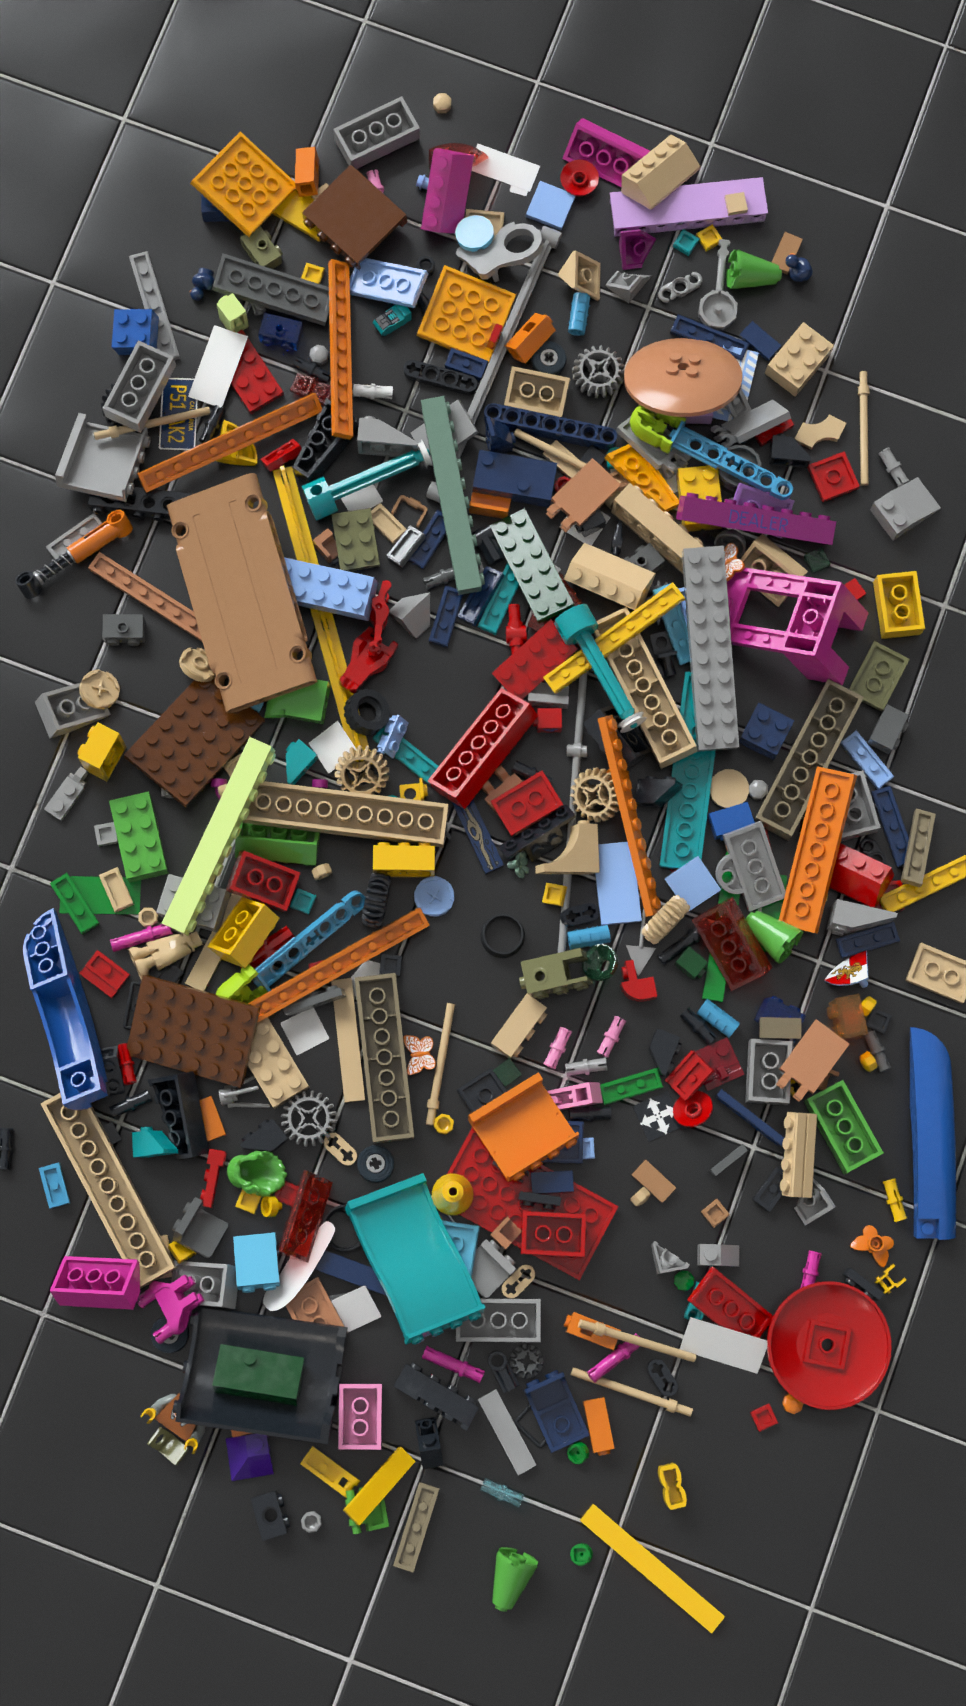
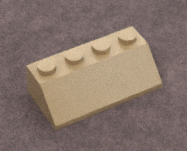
M670 135L622 174L621 193L652 210L699 171L700 165L687 143Z
M584 543L572 559L564 580L636 610L644 604L656 573Z

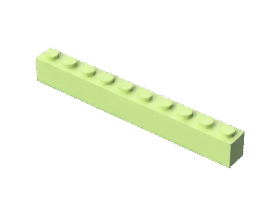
M249 737L162 921V924L187 936L190 932L194 931L197 925L195 920L198 914H201L205 908L206 903L204 901L207 895H210L214 889L215 884L213 882L216 876H219L223 870L222 863L225 857L227 858L231 853V844L240 834V825L249 815L250 810L248 808L251 801L254 802L257 798L259 784L265 781L268 765H272L276 754L272 746Z

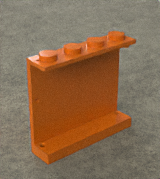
M539 1072L468 1116L469 1123L508 1182L513 1179L518 1181L525 1176L524 1172L532 1169L533 1171L543 1164V1160L555 1158L564 1147L567 1149L571 1148L577 1143L579 1132L575 1133L543 1086V1078Z

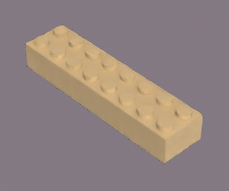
M625 607L598 620V629L594 632L595 637H599L629 615L628 608ZM639 633L607 656L606 660L632 707L635 708L634 714L644 712L642 716L647 717L639 726L662 769L696 753L697 746Z

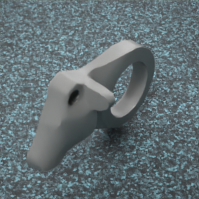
M511 222L500 229L493 242L487 248L471 252L459 247L456 255L460 260L466 262L471 270L478 274L481 279H489L492 276L494 282L499 281L498 270L501 267L525 264L533 261L540 254L543 248L542 234L533 225ZM527 235L534 239L532 246L524 252L513 253L506 249L508 242L516 236Z

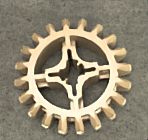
M360 745L357 747V750L351 747L349 752L344 751L343 757H339V763L335 765L337 770L335 777L338 778L337 784H342L341 790L348 789V792L372 795L375 794L374 791L380 793L381 787L384 788L386 786L385 781L389 779L387 774L389 773V767H386L387 760H382L383 754L376 755V748L371 752L369 751V746L362 750ZM371 763L377 768L378 776L370 769ZM365 767H366L365 772H363L362 774H360V776L358 777L359 772H362V770H364ZM346 768L354 775L353 781L347 776ZM367 782L369 784L361 785L360 783Z
M596 767L593 770L587 769L585 773L579 774V778H575L574 782L576 785L571 787L575 793L570 795L572 798L575 797V801L571 804H577L578 807L575 811H582V818L587 816L589 821L600 822L601 819L606 821L609 817L615 816L614 812L620 810L611 772L607 773L606 769L599 770ZM591 779L601 781L596 786L588 783ZM599 804L604 805L606 808L599 811L593 807Z
M679 895L673 896L642 929L644 938L653 945L659 943L690 910L687 901Z

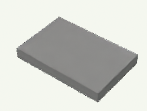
M456 400L450 404L451 414H448L449 421L453 420L455 432L452 433V438L457 440L459 447L479 432L461 401ZM423 423L412 431L411 435L417 443H420L422 439L426 449L429 450L425 424Z

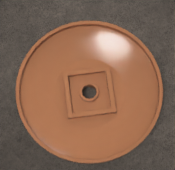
M674 338L649 344L637 351L626 364L624 384L629 395L639 405L650 411L674 417H693L717 411L734 400L742 386V370L736 358L716 344L702 340Z

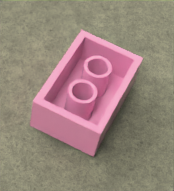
M339 1384L338 1449L381 1450L382 1384Z

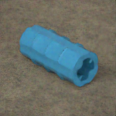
M579 292L573 294L570 321H568V332L572 335H585L587 317L589 316L588 309L590 307V296L586 293Z
M608 925L567 932L570 950L595 945L601 946V944L611 942Z
M708 999L697 1012L699 1016L728 1038H730L740 1024L733 1016L728 1015Z

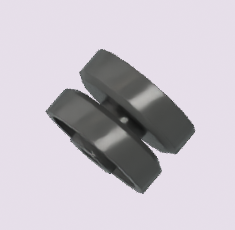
M745 445L728 447V451L761 467L759 455L752 448ZM734 461L728 462L727 466L731 467V465H734ZM740 464L737 468L738 472L740 471L742 464ZM745 468L743 474L751 477L754 471L751 468ZM718 469L720 487L725 492L735 495L738 483L754 487Z

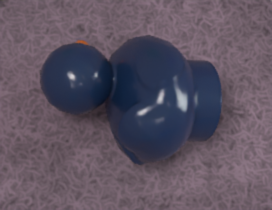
M794 253L786 257L785 263L789 267L792 280L802 282L810 279L813 270L807 259L797 257Z
M199 268L198 273L193 276L192 283L195 288L190 290L193 300L200 301L204 296L203 290L212 289L215 281L212 270Z

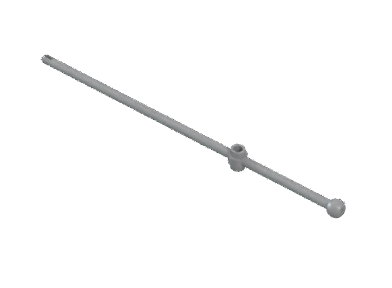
M588 671L579 677L574 744L567 745V757H573L571 787L576 785L574 782L575 778H579L581 758L588 757V746L582 745ZM570 789V795L575 793L574 790ZM570 796L569 808L575 813L576 816L577 812L575 810L577 808V804H571L573 801H575V797L572 798ZM576 818L568 822L566 846L570 837V826L576 825ZM564 874L563 886L567 887L561 912L569 908L572 874ZM561 920L558 953L566 951L568 926H565Z

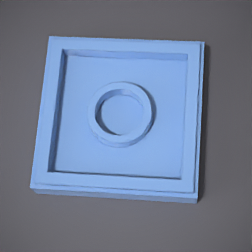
M540 181L527 210L526 217L562 230L576 196Z
M699 856L664 878L674 894L687 901L690 910L721 890Z

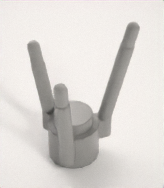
M255 1076L245 1078L243 1084L254 1080ZM226 1085L223 1089H219V1098L222 1106L228 1105V1108H270V1104L235 1102L238 1100L239 1094L258 1090V1086L236 1090V1086Z

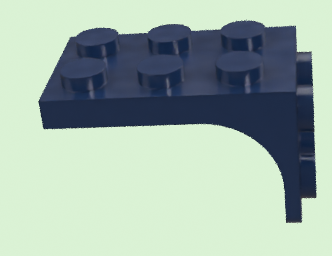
M558 1370L546 1374V1380L539 1382L536 1379L527 1383V1388L523 1390L551 1453L590 1435L567 1385L564 1372L559 1373Z

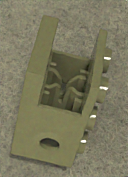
M582 948L522 961L521 966L524 976L519 977L521 988L526 989L527 994L537 998V1000L549 998V994L557 993V995L567 994L569 989L573 988L577 989V991L588 989V985L593 984V980L587 976L571 979L569 964L588 960L586 951Z

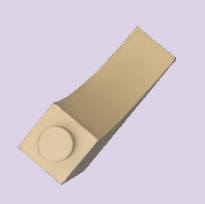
M589 820L578 821V824L570 826V837L565 850L554 861L535 866L536 874L591 875L599 873L598 824H590Z

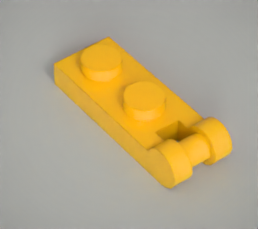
M312 1446L300 1463L346 1498V1491L352 1490L354 1486H358L361 1482L314 1446ZM343 1477L348 1480L344 1487L339 1484Z

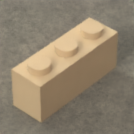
M526 994L492 1040L491 1046L509 1059L513 1055L517 1057L524 1048L521 1046L525 1039L529 1041L535 1033L534 1026L537 1022L541 1024L548 1015L545 1013L547 1007L529 994Z

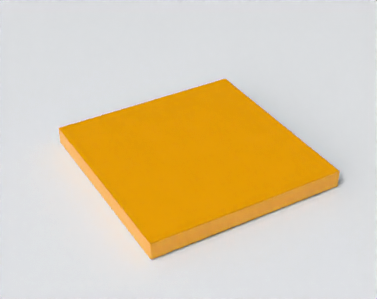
M241 131L190 183L248 237L296 189L295 181Z
M444 265L416 336L450 350L454 348L487 360L489 364L495 347L494 349L486 347L496 323L504 327L516 294Z

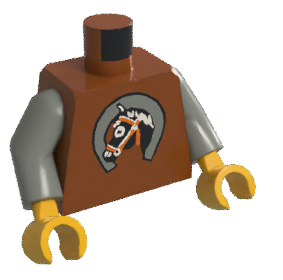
M180 1393L162 1397L150 1408L144 1410L141 1418L145 1414L149 1415L150 1419L147 1424H150L153 1419L157 1420L186 1441L184 1450H186L187 1446H192L194 1448L192 1454L196 1453L198 1444L205 1433V1426L175 1422L176 1413H173L174 1401L179 1399Z

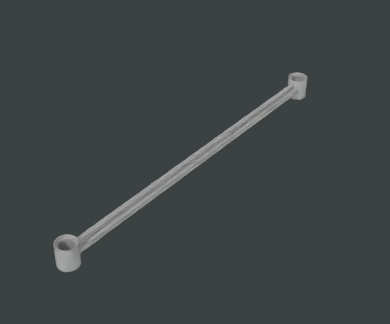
M543 226L541 230L543 248L540 254L533 260L467 413L474 425L506 354L507 348L505 345L513 337L551 248H557L562 232ZM467 441L459 446L458 451L455 452L457 459L461 457ZM432 481L426 498L440 503L436 482Z

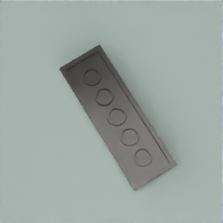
M222 253L212 287L213 291L228 296L233 293L238 299L325 326L329 313V287Z

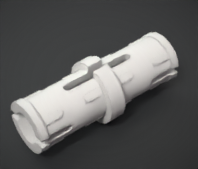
M373 383L371 385L354 384L353 397L392 399L393 386H377Z

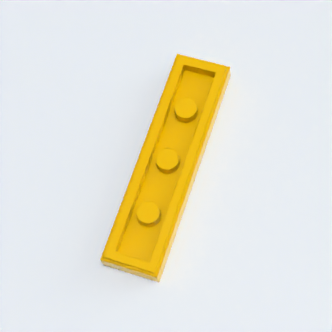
M398 1447L343 1511L356 1525L360 1526L416 1461L402 1447Z

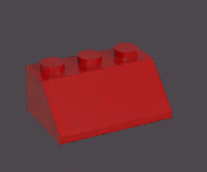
M840 843L829 888L866 906L876 908L892 881L894 873L892 867Z

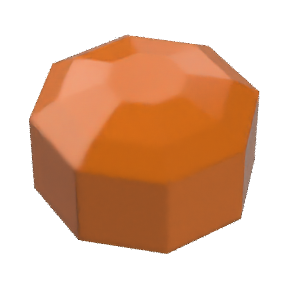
M790 1394L784 1396L782 1405L786 1412L796 1414L802 1410L803 1403L793 1398Z

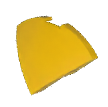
M224 420L220 435L238 426ZM251 444L216 461L243 466L257 465L256 448L254 444Z

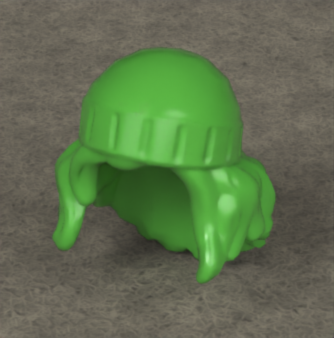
M254 1151L248 1155H238L229 1162L227 1167V1176L232 1185L242 1188L248 1194L269 1197L272 1193L282 1189V1186L285 1185L284 1178L287 1176V1173L284 1172L286 1168L282 1160H279L278 1156L273 1155L269 1151Z

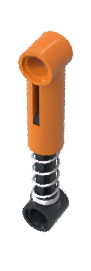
M115 510L111 512L104 523L66 547V553L59 555V558L56 560H51L49 565H44L43 569L40 571L36 570L33 573L31 571L20 573L15 579L16 585L25 598L32 599L37 597L42 591L41 585L45 583V580H50L51 576L57 575V572L60 570H65V567L69 564L72 565V562L80 563L117 537L122 538L129 535L133 530L131 522L124 511Z

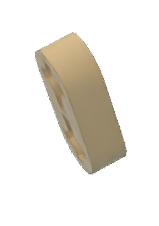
M329 1133L332 1139L338 1138L337 1144L340 1146L339 1149L335 1146L329 1147L328 1138L325 1136V1148L340 1163L345 1166H351L357 1161L356 1151L340 1135ZM342 1149L347 1153L353 1152V1160L351 1162L349 1160L343 1161L344 1155L340 1152Z
M530 1265L519 1267L503 1283L501 1288L503 1295L510 1299L517 1297L535 1278L533 1267ZM522 1269L525 1271L529 1269L531 1271L529 1274L531 1278L529 1280L525 1278L520 1282L518 1280L522 1276L520 1271ZM517 1282L518 1285L515 1287L516 1293L507 1294L505 1292L507 1290L506 1285H512Z

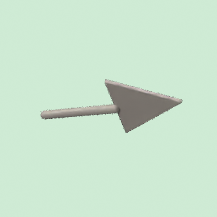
M644 909L642 910L639 946L626 945L631 960L634 961L638 976L656 949L643 947L644 935L642 934V929L645 927L646 920Z

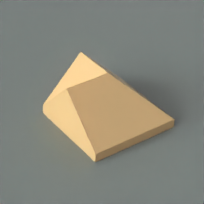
M573 251L558 273V276L571 288L581 293H586L595 300H600V263L578 251Z

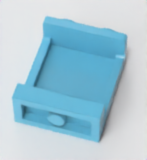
M275 1232L233 1237L238 1290H242L243 1293L255 1292V1289L263 1288L264 1291H271L280 1286L277 1237Z

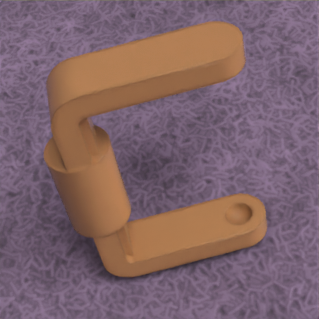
M401 495L391 514L394 515L401 501H404L408 505L424 511L416 525L419 528L427 515V507L412 497L408 498Z

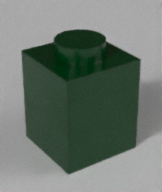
M689 946L674 965L694 980L696 976L701 978L707 971L705 966L708 962Z

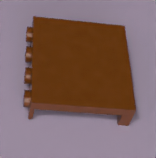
M352 165L344 170L302 212L305 226L310 230L314 229L317 232V236L323 242L327 241L337 255L341 254L344 256L345 262L350 267H356L358 270L361 269L360 263L397 226L403 227L408 222L406 214Z

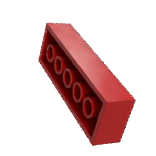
M500 688L428 779L429 784L434 790L465 809L538 717L530 703Z

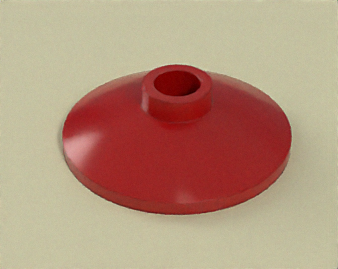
M577 159L570 161L563 167L560 180L563 188L571 195L585 196L596 189L599 174L592 163ZM581 179L583 182L578 183L576 180Z
M696 1091L688 1101H685L680 1096L673 1106L675 1120L684 1127H696L703 1124L709 1119L713 1111L711 1098L701 1091Z

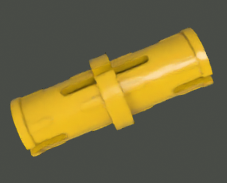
M896 1178L883 1181L888 1197L886 1201L887 1204H890L894 1222L907 1219L902 1204L903 1196L899 1194Z

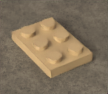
M920 943L905 981L963 1004L966 999V961Z

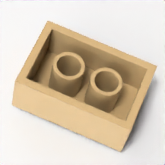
M803 322L767 365L765 374L796 397L831 355L834 345Z

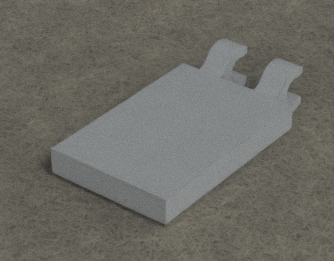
M771 400L722 424V427L718 425L711 427V431L713 433L719 431V434L713 437L716 442H720L727 437V440L721 443V445L728 448L736 442L740 444L791 419L788 410L774 400Z
M631 416L617 427L616 432L656 470L662 468L665 476L669 479L676 474L675 471L678 469L677 465L670 461L672 458L676 459L677 464L681 468L687 466V461L691 459V456L676 448H673L667 454L661 451L660 446L656 448L640 440L631 430ZM667 428L663 434L657 433L665 436L666 439H672L669 437L671 432Z

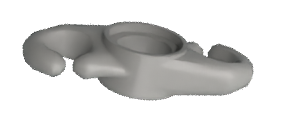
M692 272L691 276L686 275L684 278L678 277L674 279V281L660 288L658 292L659 299L662 302H669V299L663 296L664 291L671 293V300L676 297H684L700 287L703 282L701 275L697 272ZM690 277H696L698 279L697 283H691ZM682 283L686 289L682 292L677 291L675 285Z

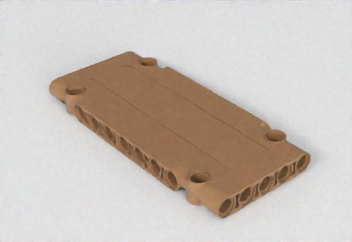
M255 473L240 476L167 505L172 523V534L178 543L176 545V552L211 671L216 675L215 684L220 689L226 713H234L317 683L311 662L312 653L307 649L306 645L308 641L279 538L272 516L267 512L268 504L263 499ZM259 501L258 507L253 509V504ZM186 528V533L181 536V531ZM303 651V657L298 660V653ZM229 677V684L224 686V680Z

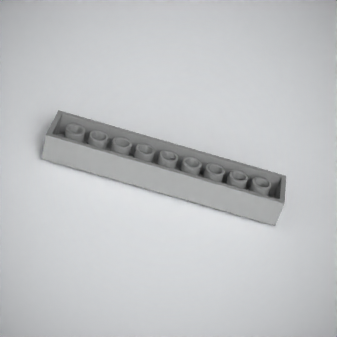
M724 546L685 548L682 551L697 752L739 748Z

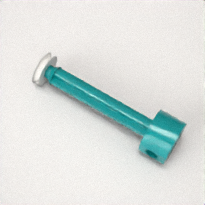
M422 439L420 443H417V451L411 450L408 453L331 486L327 485L324 477L301 486L315 520L317 521L338 512L335 500L418 466L422 461L426 468L428 465L433 466L430 451L426 449Z
M587 604L574 606L559 615L554 623L556 629L566 645L578 643L617 711L619 718L623 719L617 726L622 728L620 732L625 733L641 725L647 717L642 716L644 712L634 714L635 708L632 707L592 637V634L598 629V623Z

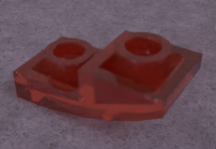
M297 373L290 388L291 392L301 397L316 393L321 405H324L326 398L331 401V385L318 382L314 377Z

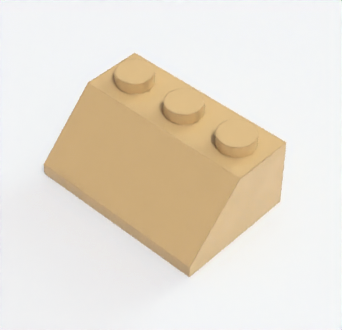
M512 366L504 405L562 417L570 378Z
M763 534L754 540L740 559L744 562L745 568L805 576L808 572ZM761 592L778 607L788 597Z

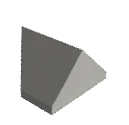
M616 271L606 283V287L629 304L652 275L626 274L625 272L621 274L620 271Z
M430 592L402 598L389 610V614L415 639L430 627Z
M813 1178L812 1198L799 1197L794 1209L803 1223L807 1225L836 1206L825 1189Z
M656 1241L652 1243L651 1248L657 1274L687 1269L690 1264L681 1261L678 1256L659 1246Z

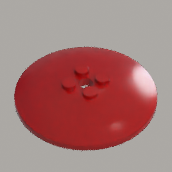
M816 1282L794 1291L778 1307L768 1330V1359L777 1381L793 1398L818 1409H843L866 1399L882 1382L891 1358L890 1330L880 1308L864 1292L840 1282ZM825 1339H829L832 1342V1347L828 1351L822 1348V1342Z

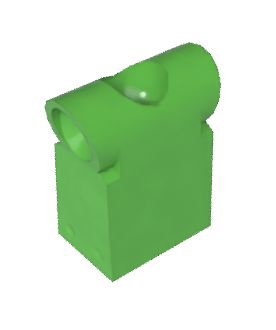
M317 680V683L268 700L264 718L287 717L324 724L331 689L330 683Z

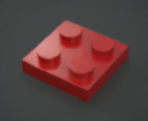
M845 451L812 463L807 467L822 502L852 492L860 487Z

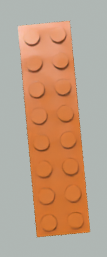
M817 766L779 920L800 930L818 934L857 779L855 774Z

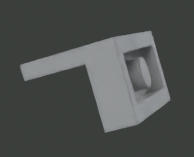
M541 682L528 694V703L531 706L567 709L569 685L555 695L547 683Z

